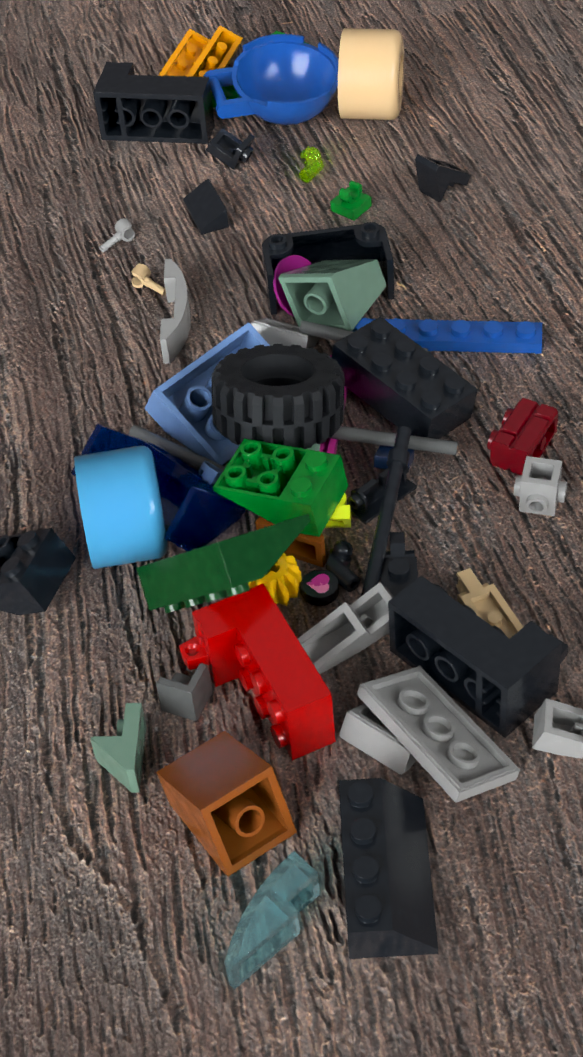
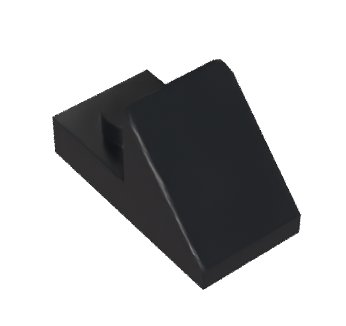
M419 154L416 156L419 190L423 194L441 202L448 185L454 187L455 183L467 186L471 174L451 163Z

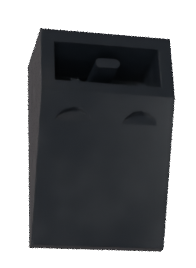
M52 528L37 531L30 530L26 533L0 537V611L15 615L45 612L76 559Z

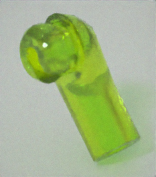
M310 146L303 150L300 155L301 159L305 158L306 161L303 163L306 166L299 172V176L306 183L310 182L324 168L320 151Z

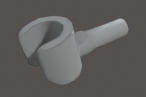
M122 218L116 222L115 230L117 233L99 246L102 253L121 240L129 242L134 239L135 232L127 218Z

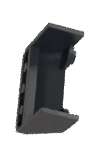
M375 222L288 234H273L262 243V263L271 315L277 314L276 296L273 287L274 272L278 263L290 255L302 256L311 264L324 260L377 259L387 285L385 289L388 300L394 299L393 256L386 229Z

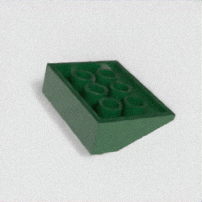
M302 515L137 567L136 569L149 610L164 607L165 612L170 613L185 607L189 608L204 602L208 603L249 591L248 583L261 579L267 574L310 522L309 515Z

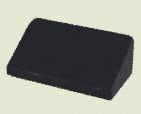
M209 179L203 181L183 199V203L201 235L229 227L227 209Z

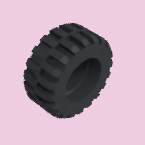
M273 344V346L256 345L254 348H243L238 350L236 354L230 353L225 356L212 373L213 423L221 435L236 445L241 444L245 438L307 449L311 448L315 443L321 444L326 442L329 437H333L343 424L344 372L338 362L325 352L319 353L317 349L310 347L306 349L302 348L301 345L294 344L291 346H283V344Z

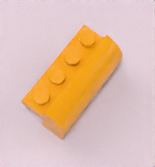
M220 25L211 39L189 28L158 76L203 77L209 70L227 68L243 38Z

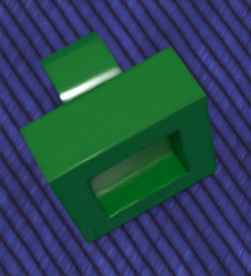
M351 180L349 187L346 189L341 188L339 195L330 201L331 211L355 221L372 206V197L362 193V185Z

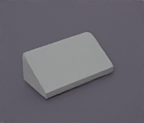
M267 317L251 322V325L270 346H273V344H283V346L294 344L308 349L309 347L314 348L320 340V337L299 333V326Z
M365 703L346 712L340 730V737L401 775L407 772L417 761Z

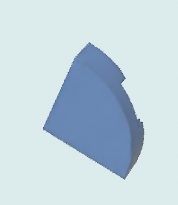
M204 460L198 472L205 481L214 485L223 470Z

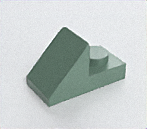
M142 703L125 704L124 719H118L117 736H93L90 738L97 762L131 793H140L147 729Z

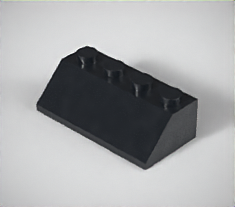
M382 778L338 780L349 958L361 959L438 954L423 798Z

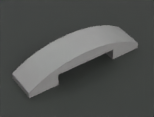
M165 259L164 284L167 303L175 302L174 318L161 319L160 345L163 363L170 364L180 353L188 338L191 326V311L184 275L172 259Z

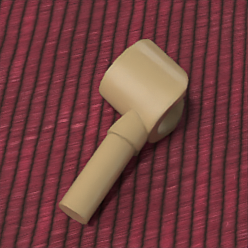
M139 263L131 271L133 275L131 282L135 288H142L145 285L163 296L166 295L165 288L149 278L151 271L146 265Z

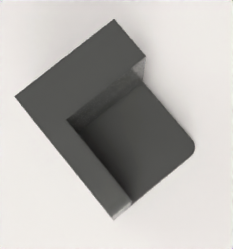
M203 663L198 665L192 677L176 672L172 680L160 677L156 683L161 711L193 721L198 720L213 693L209 666Z

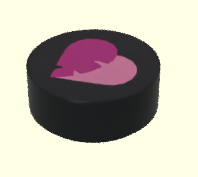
M314 570L307 573L302 579V596L309 604L325 606L334 602L338 597V579L332 572Z

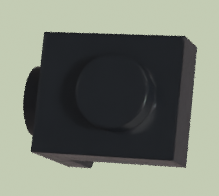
M222 128L209 142L206 151L234 170L241 161L246 163L252 155L254 149L251 145L255 136L249 134L242 142Z

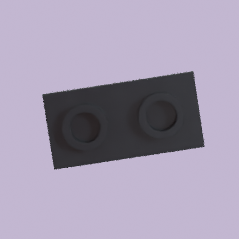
M409 467L402 473L396 503L417 488V485L407 479L406 474L409 473ZM389 468L381 472L376 480L373 478L360 488L353 489L351 496L347 499L346 505H350L351 514L365 525L379 515Z

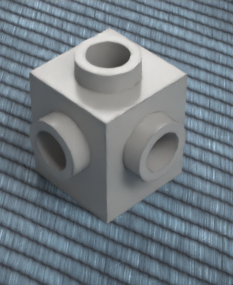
M526 456L522 475H516L513 495L520 497L519 512L555 517L557 503L565 502L567 481H561L562 461Z

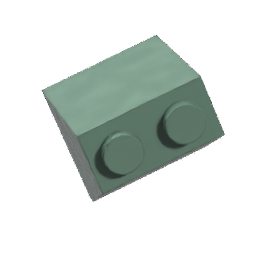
M377 259L324 260L282 273L278 277L299 327L301 321L304 320L352 331L387 286Z

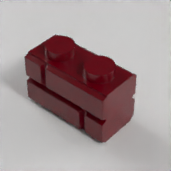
M526 398L520 399L514 409L508 408L502 420V427L499 431L494 429L488 439L487 449L491 450L490 462L492 466L504 470L510 469L511 472L522 475L526 456L540 458L556 434L558 424L557 409L545 404L538 405L537 402Z

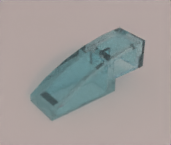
M295 851L273 870L256 891L243 912L232 936L224 963L228 983L234 990L300 934L298 913L320 895L318 872Z

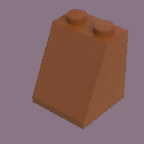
M226 731L221 732L156 772L171 807L228 877L297 833L272 766Z

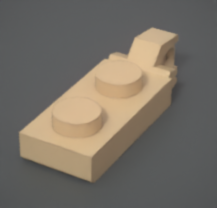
M471 568L457 573L458 584H456V587L460 593L457 594V600L460 604L472 608L477 616L491 626L500 628L509 639L523 628L494 583L482 585Z

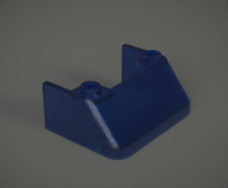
M97 423L81 455L133 446L148 447L154 457L164 521L169 526L164 539L173 542L186 551L207 546L241 519L246 508L214 492V485L205 481L197 470L163 448ZM75 466L71 472V474H73L74 476H76Z

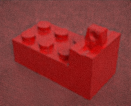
M264 584L192 612L196 636L179 645L181 657L189 670L197 669L200 663L207 664L211 681L215 687L239 678L245 691L252 690L254 693V704L259 716L262 719L268 718L272 724L270 730L279 749L285 747L292 761L336 742L332 694Z

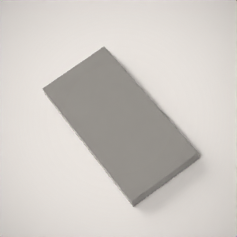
M421 666L359 685L356 695L455 803L517 779L520 769Z

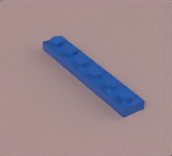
M362 318L352 331L355 332L375 319ZM385 319L423 348H427L428 351L542 354L543 322Z

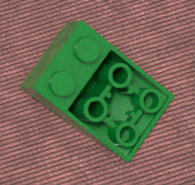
M244 438L214 484L213 490L273 524L308 514L310 522L302 530L301 534L320 537L346 492L348 482L341 455Z

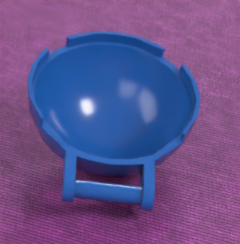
M272 34L258 37L244 44L243 52L235 59L233 67L209 70L203 77H209L210 89L217 104L215 109L220 118L227 119L254 114L258 118L273 124L295 125L314 118L329 105L338 90L339 59L332 50L321 42L318 43L317 48L304 43V36ZM234 85L239 98L227 100L222 87Z

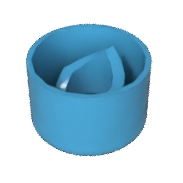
M133 446L75 456L74 463L78 497L93 569L154 560L166 555L168 541L152 451L146 446Z

